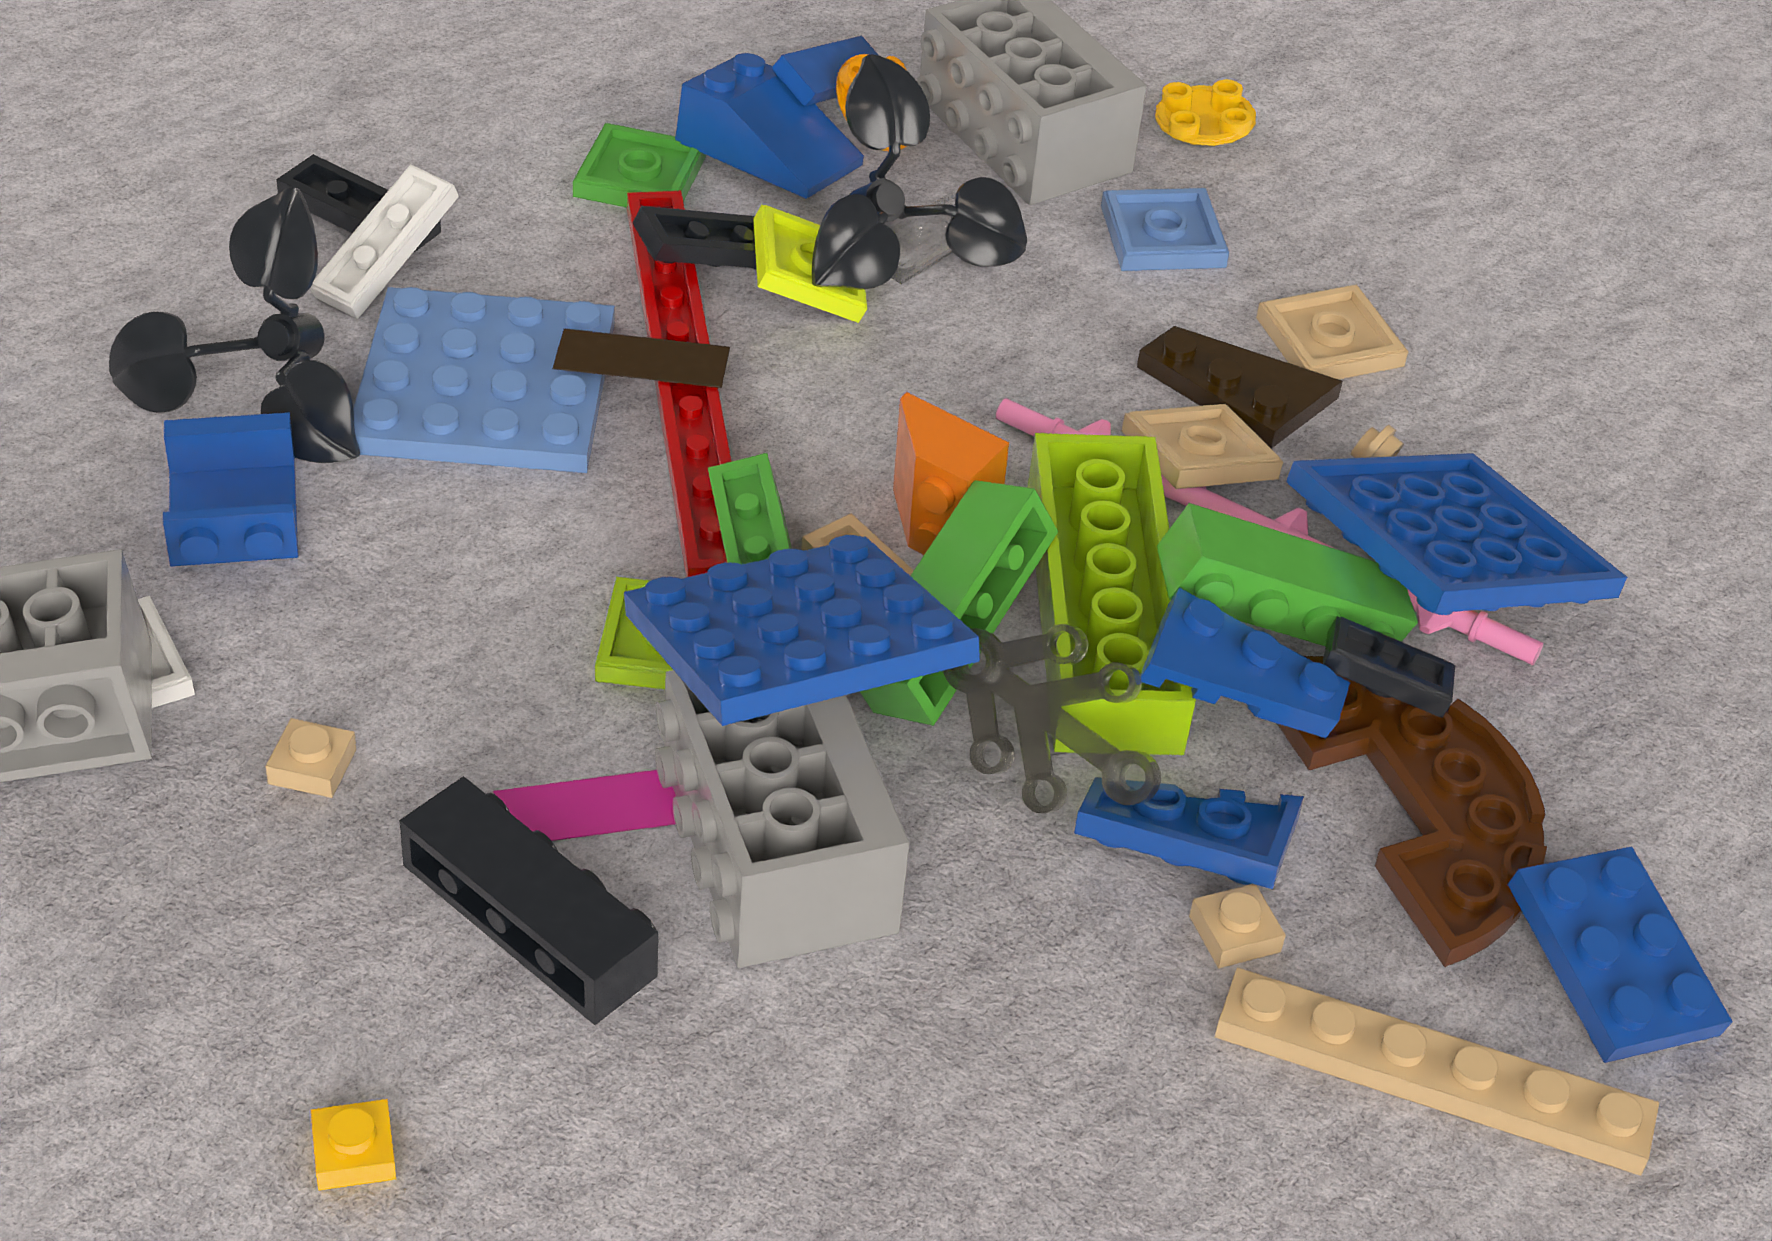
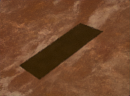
M564 328L552 369L722 388L730 347Z

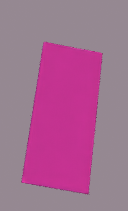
M657 770L493 791L505 803L515 818L530 830L543 832L551 841L675 825L673 798L676 797L673 787H662Z

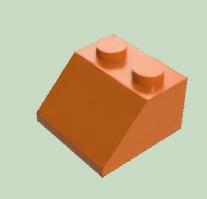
M906 392L900 398L893 491L907 545L924 556L974 480L1005 484L1009 442Z

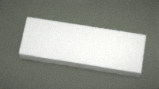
M410 164L316 276L310 288L314 297L359 319L458 199L459 196L455 186Z

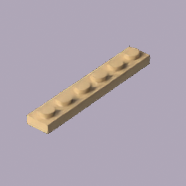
M1236 968L1218 1021L1215 1038L1639 1176L1642 1175L1650 1156L1659 1107L1658 1101L1251 971Z

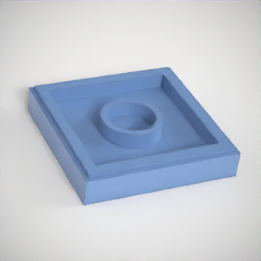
M1205 188L1103 191L1101 208L1121 271L1227 267L1229 251Z

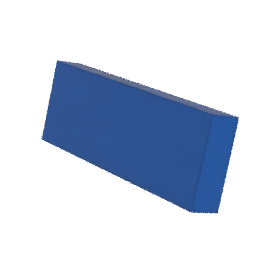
M861 35L783 54L772 66V69L803 106H808L837 98L836 81L838 72L848 59L859 54L878 55V53Z

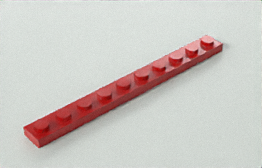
M681 190L627 193V214L647 338L710 344L695 264L654 261L632 224L641 206L685 210ZM655 381L686 577L708 573V570L714 565L727 563L708 468L732 462L718 387Z

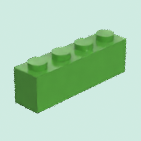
M974 480L910 576L979 636L980 654L1059 531L1034 488ZM974 663L860 691L873 713L934 726Z
M1188 503L1157 545L1169 600L1181 588L1197 598L1214 603L1221 611L1233 618L1261 628L1326 646L1327 633L1336 616L1344 617L1401 642L1418 623L1407 588L1398 580L1385 575L1379 569L1377 562L1195 504Z

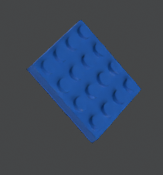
M1474 453L1293 461L1286 480L1294 490L1306 499V505L1310 509L1323 514L1342 531L1341 535L1345 540L1363 549L1378 563L1379 569L1385 575L1398 580L1417 597L1416 600L1422 608L1434 614L1450 615L1453 612L1470 610L1497 611L1499 608L1518 606L1538 608L1543 607L1545 604L1566 602L1585 604L1590 600L1619 598L1628 578Z
M839 536L832 539L829 545L804 551L799 549H782L773 552L769 559L743 565L731 562L721 563L712 566L708 573L682 579L677 577H660L649 581L643 588L624 592L626 616L722 726L980 661L979 636L866 536Z

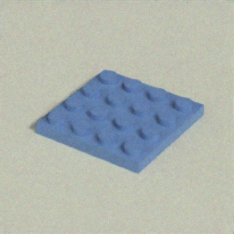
M388 287L354 404V428L360 455L587 473L605 375L552 368L564 328L613 334L615 306L593 304L586 301L565 302L540 300L533 297L516 298L480 295L474 292L455 293L422 290L415 287Z

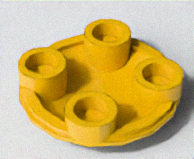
M1223 79L1215 82L1213 86H1189L1182 82H1172L1165 85L1162 89V100L1156 105L1155 120L1161 130L1174 139L1193 145L1215 146L1233 143L1247 136L1256 124V111L1251 103L1242 96L1243 87L1236 81Z

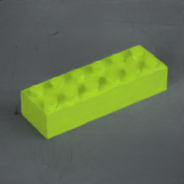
M1035 433L1027 488H1034L1059 531L1035 567L1054 752L1184 755L1196 699L1192 698V687L1167 679L1164 680L1160 688L1138 681L1166 608L1171 601L1168 598L1157 545L1169 530V522L1156 437Z

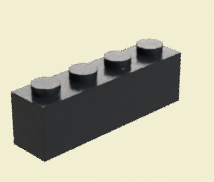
M463 776L399 820L403 866L592 1024H598L658 977V931L652 921L642 911L635 908L629 909L610 894L602 881L588 869L580 870L560 854L547 835L538 830H530L515 818L505 803L495 794L484 793Z

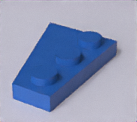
M1181 588L1177 590L1166 608L1138 679L1139 682L1159 688L1165 679L1192 687V698L1211 704H1216L1221 696L1247 704L1248 709L1255 717L1324 738L1329 735L1339 722L1350 685L1349 681L1336 675L1326 665L1307 659L1280 644L1270 634L1251 628L1221 611L1214 603L1197 598Z

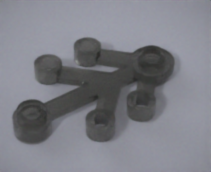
M1058 624L1050 628L1046 634L1001 642L990 631L970 628L979 636V650L983 652L986 659L984 669L980 673L974 674L967 664L943 670V673L953 688L966 694L974 740L970 748V761L977 771L983 774L1003 773L1011 767L1015 757L1012 743L1006 737L999 735L995 693L1014 707L1026 777L1022 788V798L1025 805L1031 811L1041 814L1055 812L1064 805L1067 798V788L1064 781L1053 772L1047 732L1102 772L1103 788L1113 801L1123 805H1136L1145 803L1155 796L1161 784V771L1152 756L1139 750H1119L1062 708L1064 706L1102 699L1112 703L1132 701L1139 694L1142 685L1141 676L1135 667L1127 663L1113 662L1105 665L1097 673L1030 685L1009 669L1047 659L1062 665H1073L1080 662L1087 653L1088 639L1079 627ZM1064 632L1070 633L1075 640L1074 651L1067 657H1062L1056 648L1057 639ZM1117 670L1123 671L1129 679L1127 691L1119 696L1115 695L1109 687L1110 677ZM990 742H995L1001 750V759L993 767L989 766L983 758L984 748ZM1133 764L1139 765L1145 772V783L1138 790L1131 789L1125 780L1126 771ZM1043 780L1049 782L1054 790V797L1046 806L1040 804L1035 796V789Z

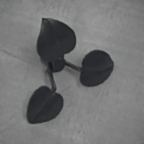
M874 54L863 57L860 69L852 81L846 97L847 123L852 134L861 144L873 150H882L889 147V152L878 169L870 172L869 184L857 188L849 195L838 199L826 212L818 230L813 250L812 284L818 287H842L865 290L878 287L889 281L898 268L900 244L896 233L885 224L897 218L904 219L913 216H951L952 219L945 233L947 245L956 256L971 265L997 267L1017 260L1026 251L1027 235L1016 199L1006 186L997 180L978 177L966 181L956 192L955 206L950 204L904 205L905 196L902 189L894 182L886 179L885 175L900 156V145L915 146L926 138L930 126L929 104L921 86L902 66Z
M287 188L248 209L235 223L229 241L230 259L238 278L248 286L264 287V300L279 310L280 314H273L267 317L260 326L258 336L255 338L187 347L186 327L178 316L158 311L143 313L126 323L115 337L109 355V373L112 376L114 385L138 407L156 413L170 412L186 404L194 392L197 374L195 366L190 359L191 357L261 348L273 360L288 361L275 375L280 387L273 389L263 398L261 414L290 413L295 458L316 463L347 461L360 456L354 428V408L349 388L336 368L325 362L310 360V358L315 357L321 351L324 345L325 334L320 321L309 313H298L299 307L297 304H288L280 298L298 299L303 297L311 288L318 267L317 240L310 210L299 188Z

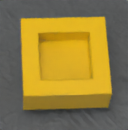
M388 1099L310 1109L318 1191L396 1180Z

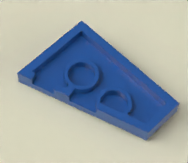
M1095 777L1078 811L1074 834L1095 839L1107 847H1124L1156 856L1175 866H1191L1227 876L1230 880L1239 884H1255L1273 889L1297 825L1304 796L1280 794L1278 805L1245 802V792L1241 790L1219 789L1218 798L1206 799L1186 797L1183 790L1175 784Z

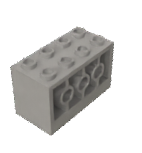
M958 0L926 9L924 32L920 40L922 49L921 68L917 82L926 95L929 108L981 160L987 163L1004 180L1007 186L1012 188L1029 205L1133 173L1147 85L1053 1Z
M122 549L0 567V782L152 759V643Z
M674 670L667 671L665 700L656 702L657 725L663 742H665L664 747L655 749L657 773L663 788L673 787L676 797L673 798V814L678 834L681 838L691 837L694 846L691 849V864L696 884L700 890L706 888L710 890L713 901H710V918L714 935L718 943L728 941L737 968L899 934L909 840L847 696L844 695L722 726Z

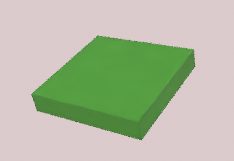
M605 123L573 180V197L627 208V193L681 190L684 202L706 155L693 147L689 148L680 144L681 142L675 140V136Z

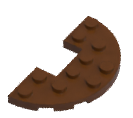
M1304 656L1313 662L1323 664L1324 656ZM1342 677L1349 681L1350 685L1339 722L1326 738L1281 724L1277 725L1308 770L1362 755L1368 757L1423 835L1380 848L1375 867L1442 965L1447 967L1465 960L1487 948L1504 935L1522 914V910L1508 886L1509 881L1517 870L1544 864L1547 846H1544L1542 823L1546 814L1539 789L1530 770L1503 734L1485 717L1457 698L1449 706L1443 718L1393 697L1385 698L1370 692L1364 685Z

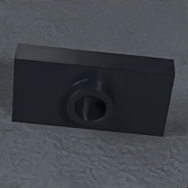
M1336 616L1327 633L1323 658L1324 665L1329 667L1335 674L1364 685L1370 692L1385 698L1393 697L1443 718L1453 700L1456 666L1454 663L1344 617Z

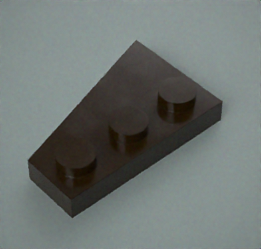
M1173 326L1141 348L1137 362V368L1199 406L1226 404L1271 449L1339 398L1343 382L1342 380L1177 326Z

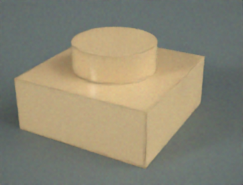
M290 718L265 766L268 784L333 798L356 752L355 732Z
M1250 884L1193 899L1189 917L1218 969L1281 952L1286 935L1257 885Z

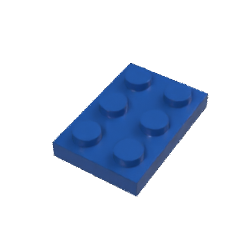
M1632 846L1518 869L1509 881L1508 886L1604 1063L1718 1037L1733 1022Z

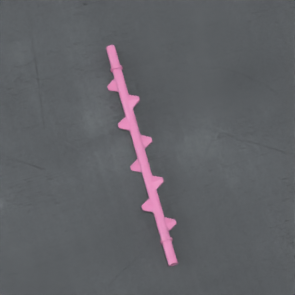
M1007 398L1002 400L996 412L997 420L1032 436H1035V433L1111 435V423L1107 420H1098L1077 431L1064 425V420L1060 418L1053 420ZM1161 474L1164 496L1184 506H1187L1188 503L1195 504L1334 548L1308 536L1307 511L1304 509L1296 508L1273 520L1207 490L1206 486L1175 489ZM1408 590L1414 611L1417 612L1419 630L1423 633L1431 634L1450 627L1467 635L1468 640L1473 643L1478 640L1528 664L1534 665L1539 657L1543 642L1488 618L1487 612L1481 611L1477 613L1470 610L1453 612L1450 615L1434 614L1422 608L1416 600L1417 597Z

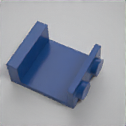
M290 413L164 420V442L169 467V511L163 512V526L170 567L298 558L295 456Z

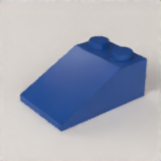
M751 53L737 54L735 57L682 83L675 140L681 142L680 144L689 148L693 147L705 155L805 199L863 165L864 155L816 104L803 106L773 72L772 66L766 64L765 60L758 55Z

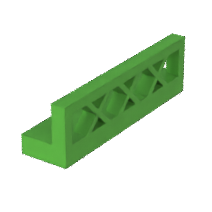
M768 453L708 468L727 563L743 565L769 559V556L778 550L792 549Z

